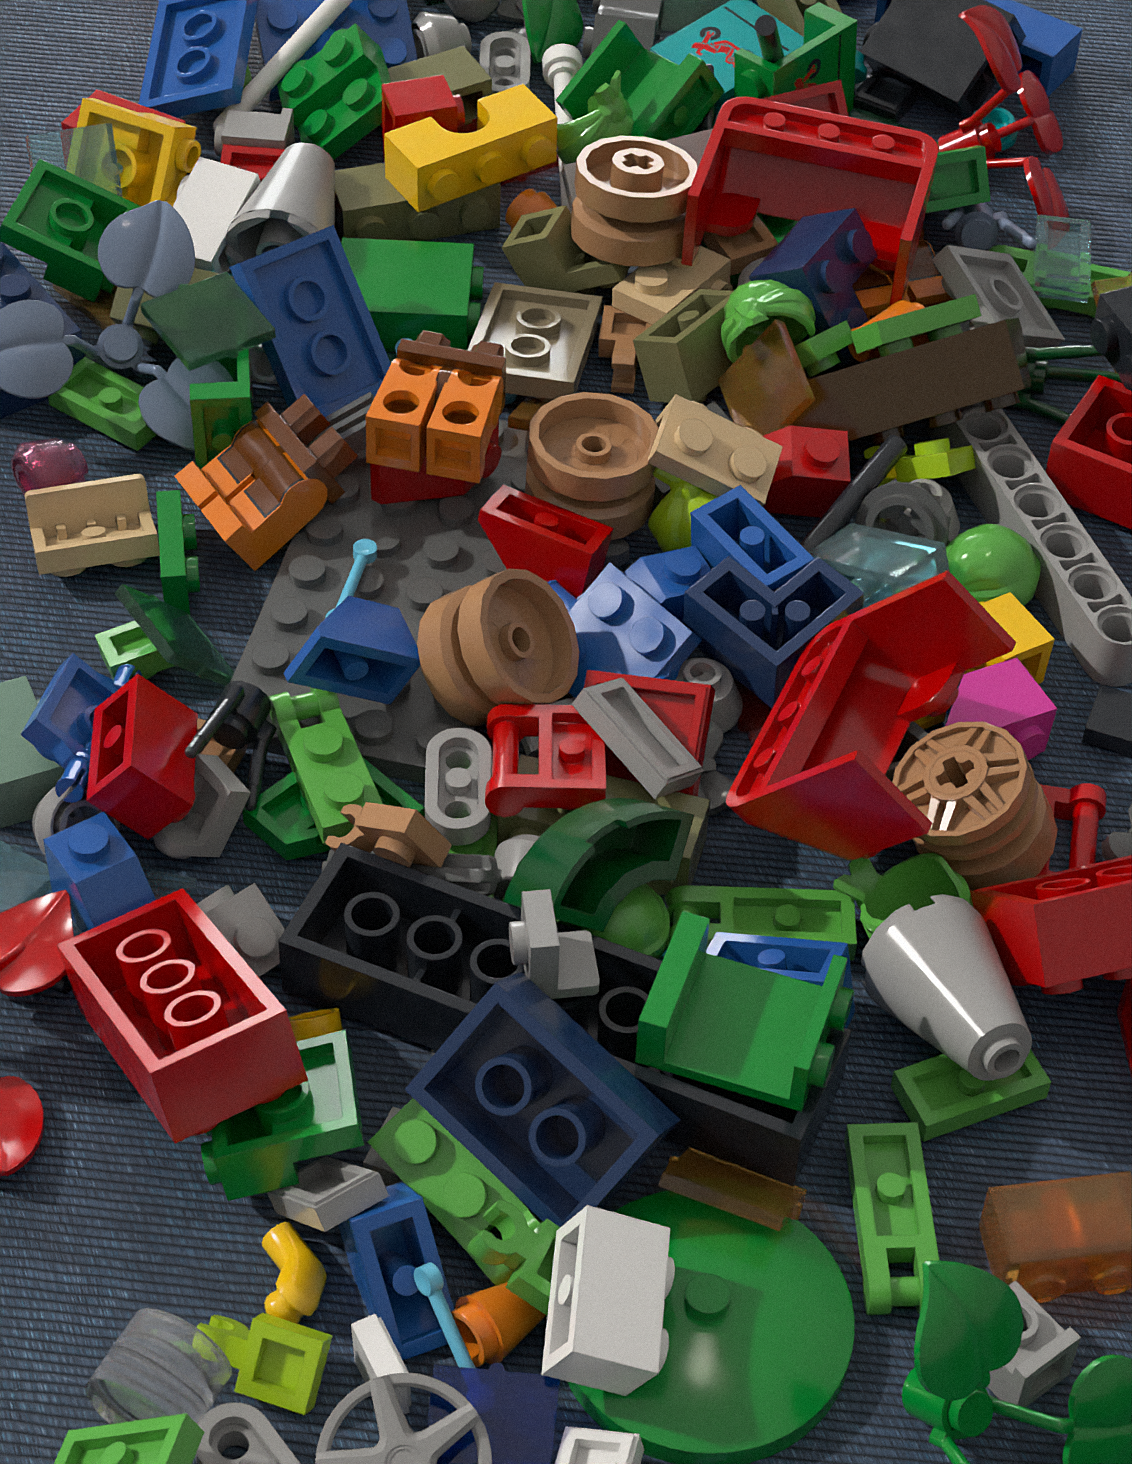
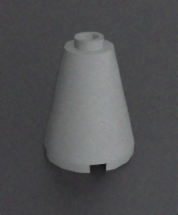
M295 143L284 150L228 227L225 239L227 240L225 253L231 266L334 225L335 227V164L332 157L325 150L311 143Z
M945 894L930 896L935 904L925 906L916 911L910 904L895 910L875 929L862 952L861 964L866 969L865 981L862 980V983L870 998L879 1007L977 1079L989 1081L1014 1074L1023 1065L1030 1052L1032 1036L984 918L965 899Z

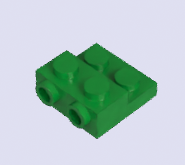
M355 23L348 29L335 31L323 49L309 60H300L293 64L284 79L277 84L282 108L293 109L294 125L298 127L301 143H311L319 146L329 153L334 160L382 124L381 84L391 83L382 48Z
M39 159L0 226V242L48 263L43 277L44 280L91 302H95L101 290L112 294L115 285L103 274L98 261L100 238L106 227L115 218L141 206Z
M346 1030L296 1041L308 1080L286 1090L279 1098L271 1102L257 1104L219 1122L215 1128L206 1132L207 1137L212 1136V1140L201 1143L205 1173L210 1185L222 1183L228 1201L299 1184L298 1161L332 1155L339 1151L364 1146L353 1056Z

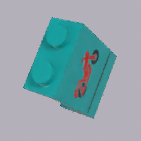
M730 0L650 48V51L679 65L690 53L704 60L706 65L712 64L714 66V76L725 90L714 104V124L722 105L727 99L734 96L735 52L743 48L763 58L755 30V22L760 16L770 14L750 0ZM773 17L777 24L785 57L803 46L804 37Z

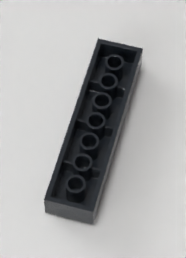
M341 842L278 940L282 991L327 1008H338L342 1014L438 1050L495 982L521 971L525 974L524 964L513 965L509 942V922L521 921V908ZM556 922L558 933L581 931ZM592 935L600 980L599 992L595 995L556 998L552 1000L680 1119L665 1137L666 1139L794 1188L842 1083L852 1030L844 1028L842 1032L830 1029L826 1043L835 1045V1052L824 1088L811 1085L802 1112L636 1063L639 1018L662 960Z

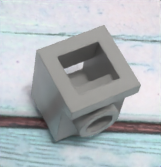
M282 108L281 114L228 110L225 124H217L214 137L215 155L221 156L223 144L286 149L288 146L295 144L293 109Z
M1014 1281L1009 1287L1017 1295L1023 1312L1021 1344L1016 1355L1007 1365L1000 1369L989 1371L991 1381L988 1388L1000 1400L1026 1407L1069 1375L1081 1337L1071 1326L1064 1330L1017 1281Z

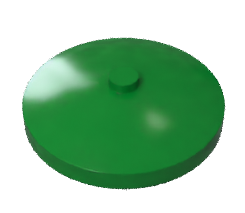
M699 1187L662 1191L644 1196L614 1211V1213L670 1228L668 1257L674 1260L675 1273L670 1292L664 1300L662 1328L666 1329L669 1335V1348L665 1363L659 1373L626 1396L566 1381L586 1413L606 1431L640 1434L644 1448L643 1454L672 1464H748L785 1450L814 1429L829 1412L844 1385L850 1365L855 1335L854 1311L847 1283L833 1256L818 1237L805 1225L778 1207L749 1195L723 1189Z

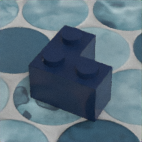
M856 208L804 216L749 275L750 281L774 280L787 285L791 289L800 290L812 300L816 316L814 323L815 335L846 320L850 329H854L866 323L868 317L862 309L852 285L878 255L873 246L872 238L865 229ZM808 334L801 342L809 339ZM848 346L836 351L840 362L834 366L846 365L851 361L853 356Z
M728 556L685 591L683 624L702 639L697 648L712 660L723 664L735 679L769 707L773 708L807 644L829 624L863 609L865 593L820 557L815 558L774 592Z

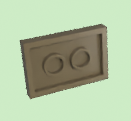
M494 282L468 350L471 351L473 345L478 344L480 341L498 343L503 346V357H506L505 393L531 396L543 402H551L560 396L576 394L602 316L603 297Z

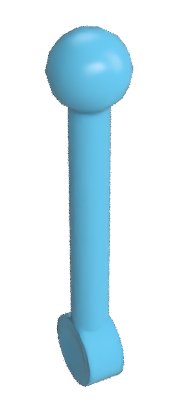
M360 539L353 544V558L355 561L336 607L348 595L354 596L366 564L372 563L377 559V545L373 540ZM334 609L330 610V611L326 614L325 618H326Z
M428 1262L414 1270L416 1286L430 1300L469 1390L466 1399L472 1404L479 1415L487 1414L495 1406V1393L491 1387L482 1384L442 1292L444 1283L441 1272L435 1264Z

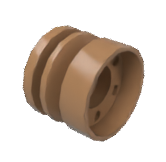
M984 721L956 722L931 731L912 745L897 765L892 783L932 822V826L927 834L912 839L915 842L917 852L919 854L937 853L942 856L952 870L962 875L970 891L1035 877L1053 854L1058 829L1052 808L1041 785L1036 781L1032 766L1027 761L1021 744L1006 729Z

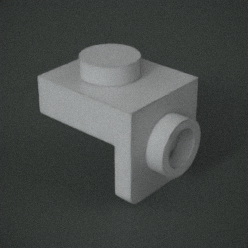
M198 754L195 759V800L192 808L182 820L177 823H170L152 837L155 846L162 853L175 859L184 860L190 856L220 857L251 794L217 755Z
M255 883L237 894H234L230 886L226 885L197 904L258 977L280 964L278 940L285 929Z
M550 889L522 892L521 921L509 922V942L513 965L524 964L525 975L551 999L597 994L599 992L600 980L591 933L586 930L557 932Z

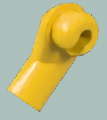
M283 1222L268 1231L261 1242L263 1249L281 1271L276 1281L277 1289L266 1297L264 1306L267 1314L298 1324L303 1315L311 1316L318 1307L326 1284V1272L321 1261L290 1222Z

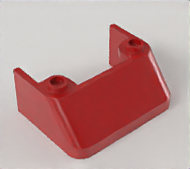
M754 97L730 99L722 105L687 195L681 264L693 265L705 232L715 233L724 237L745 233L753 226L757 213L799 221L804 216L856 208L865 229L872 238L873 246L878 255L871 264L881 270L895 271L889 306H891L895 302L903 300L913 268L939 151L938 145L931 136L917 130Z
M948 570L829 624L815 635L802 651L727 794L726 804L748 825L848 861L861 857L869 859L883 849L927 834L932 826V822L885 776L911 722L927 715L937 717L947 711L959 695L957 687L964 672L1012 652L1016 641Z

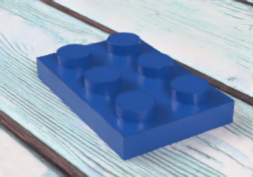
M159 0L139 104L179 118L189 114L225 108L241 103L258 0Z
M258 0L255 25L263 67L324 0ZM353 0L298 61L309 60L323 49L335 31L348 29L355 23L382 48L387 68L418 60L407 0ZM277 84L268 93L269 101L280 100Z
M334 225L230 267L243 301L247 303L248 313L288 407L305 394L326 417L370 391L376 396L391 363Z

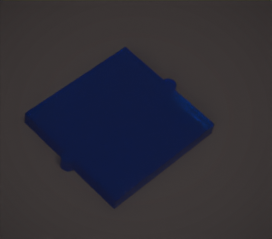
M500 1363L492 1364L489 1370L434 1365L433 1378L456 1389L472 1404L479 1414L489 1437L492 1464H552L560 1379L541 1374L505 1371ZM433 1392L430 1394L427 1428L457 1410L450 1402ZM470 1429L438 1458L437 1464H478L477 1446L472 1430Z

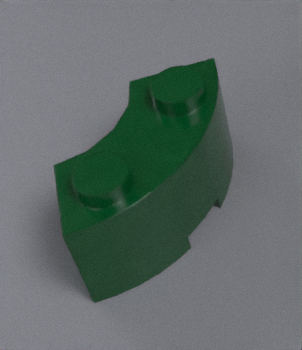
M632 798L604 799L577 808L555 822L535 841L524 858L519 862L503 902L521 908L522 892L550 889L556 920L604 932L614 908L632 889L652 880H676L695 815Z

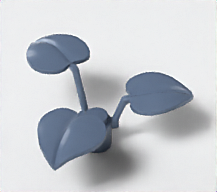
M155 200L119 215L110 222L100 238L98 261L105 277L117 287L125 289L134 288L123 323L114 324L104 329L99 336L97 345L93 346L75 335L63 336V316L59 309L52 304L40 300H22L0 309V389L11 395L27 399H40L53 395L65 385L72 373L73 357L67 348L72 346L85 353L88 359H95L96 363L123 377H128L134 373L137 376L147 374L158 378L146 385L139 395L138 405L141 416L146 425L160 438L181 448L195 451L189 384L234 381L224 366L207 356L198 354L180 356L171 364L168 372L159 365L142 363L140 360L144 348L140 334L132 327L144 292L160 301L174 300L188 286L195 266L193 240L185 221L169 203Z

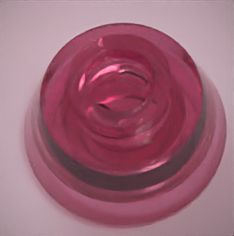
M57 438L23 442L16 447L11 459L15 480L24 496L29 490L85 482L84 475L88 474V465L81 451L73 443L65 444Z

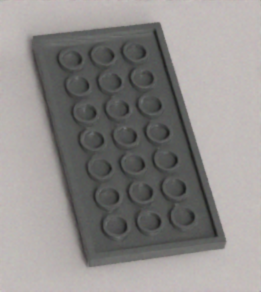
M499 419V446L501 447L499 464L489 477H482L480 483H476L465 495L379 504L371 500L370 463H366V449L357 453L359 457L334 478L345 493L333 504L327 499L321 511L293 536L230 682L244 681L260 688L267 696L286 691L291 697L311 692V687L287 682L284 672L314 630L323 622L326 614L336 608L355 561L353 558V544L360 539H370L376 543L377 559L372 563L366 564L353 597L399 608L416 644L420 620L431 602L468 585H474L489 576L506 570L505 565L481 527L478 516L480 509L503 484L525 493L530 425ZM421 665L391 705L337 693L340 708L362 757L388 777L425 784L426 748L429 741L436 734L446 729L467 728L479 733L481 727L469 726L450 716L434 698L421 671ZM269 713L268 716H267V718H266V720H267L268 722L272 723V720H271V717H270V713ZM318 717L298 721L301 728L320 724ZM275 733L267 752L286 756L277 733ZM253 743L247 744V748L253 749Z

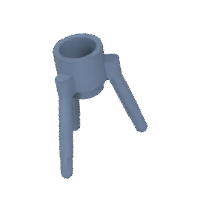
M985 203L949 209V214L942 222V227L946 230L954 226L955 238L960 247L986 250L996 241L999 230H1003L1029 249H1034L1037 246V241L1010 221L1006 212L994 213L992 208Z

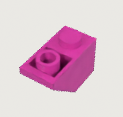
M1017 657L963 674L958 688L959 695L951 708L946 726L956 722L984 721L1006 729L1021 744L1027 760L1045 751L1057 707Z

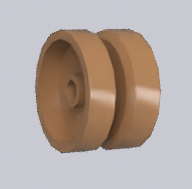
M643 136L605 138L584 147L576 159L574 184L577 197L572 203L570 225L573 241L584 252L599 260L622 266L648 267L668 263L681 256L687 195L698 169L696 161L686 151L668 142Z
M581 392L560 396L541 406L530 421L525 493L614 528L611 540L624 538L641 528L652 513L655 493V477L653 472L656 467L647 463L659 428L652 416L634 402L611 394Z
M506 569L474 585H468L448 593L431 602L420 620L417 648L424 678L434 698L450 716L469 726H487L488 713L492 708L500 704H552L568 694L577 677L579 647L574 623L563 600L547 581L528 570Z

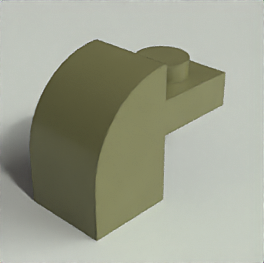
M566 205L522 215L501 247L517 276L527 287L594 295L598 287L606 289L620 283L626 278L630 266H622L599 260L584 252L572 239L570 228L571 213Z

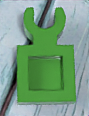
M498 1200L486 1210L483 1219L498 1228L502 1235V1240L483 1229L470 1241L467 1248L475 1258L485 1264H505L511 1268L513 1273L505 1288L547 1316L556 1231L560 1227L546 1219L532 1231L528 1228L523 1213L515 1205L504 1200Z

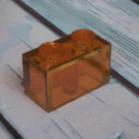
M1130 1171L988 1187L979 1222V1230L992 1275L1001 1279L1008 1286L1017 1281L1037 1303L1052 1301L1062 1294L1096 1291L1104 1295H1113L1132 1288V1175Z

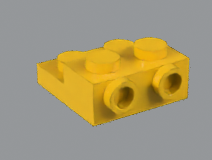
M82 98L68 172L140 206L155 200L165 201L173 206L177 199V190L181 180L187 173H191L197 160L201 157L200 143L194 140L197 127L153 113H139L95 98Z

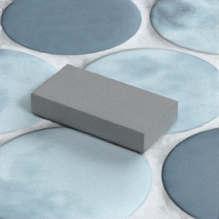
M623 678L583 688L573 701L572 706L654 799L693 786L704 772L701 768L702 766Z
M327 1156L298 1170L299 1184L267 1192L276 1214L324 1232L389 1196L379 1172Z

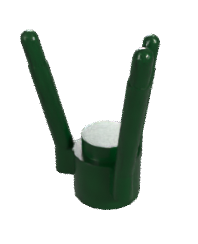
M1093 345L1043 348L1025 346L1031 387L1017 391L1020 403L1008 407L1026 409L1064 425L1071 414L1032 398L1033 393L1044 394L1047 378L1094 382L1098 375H1102L1117 382H1122L1118 373L1049 366V361H1045L1102 356L1103 354L1097 352Z

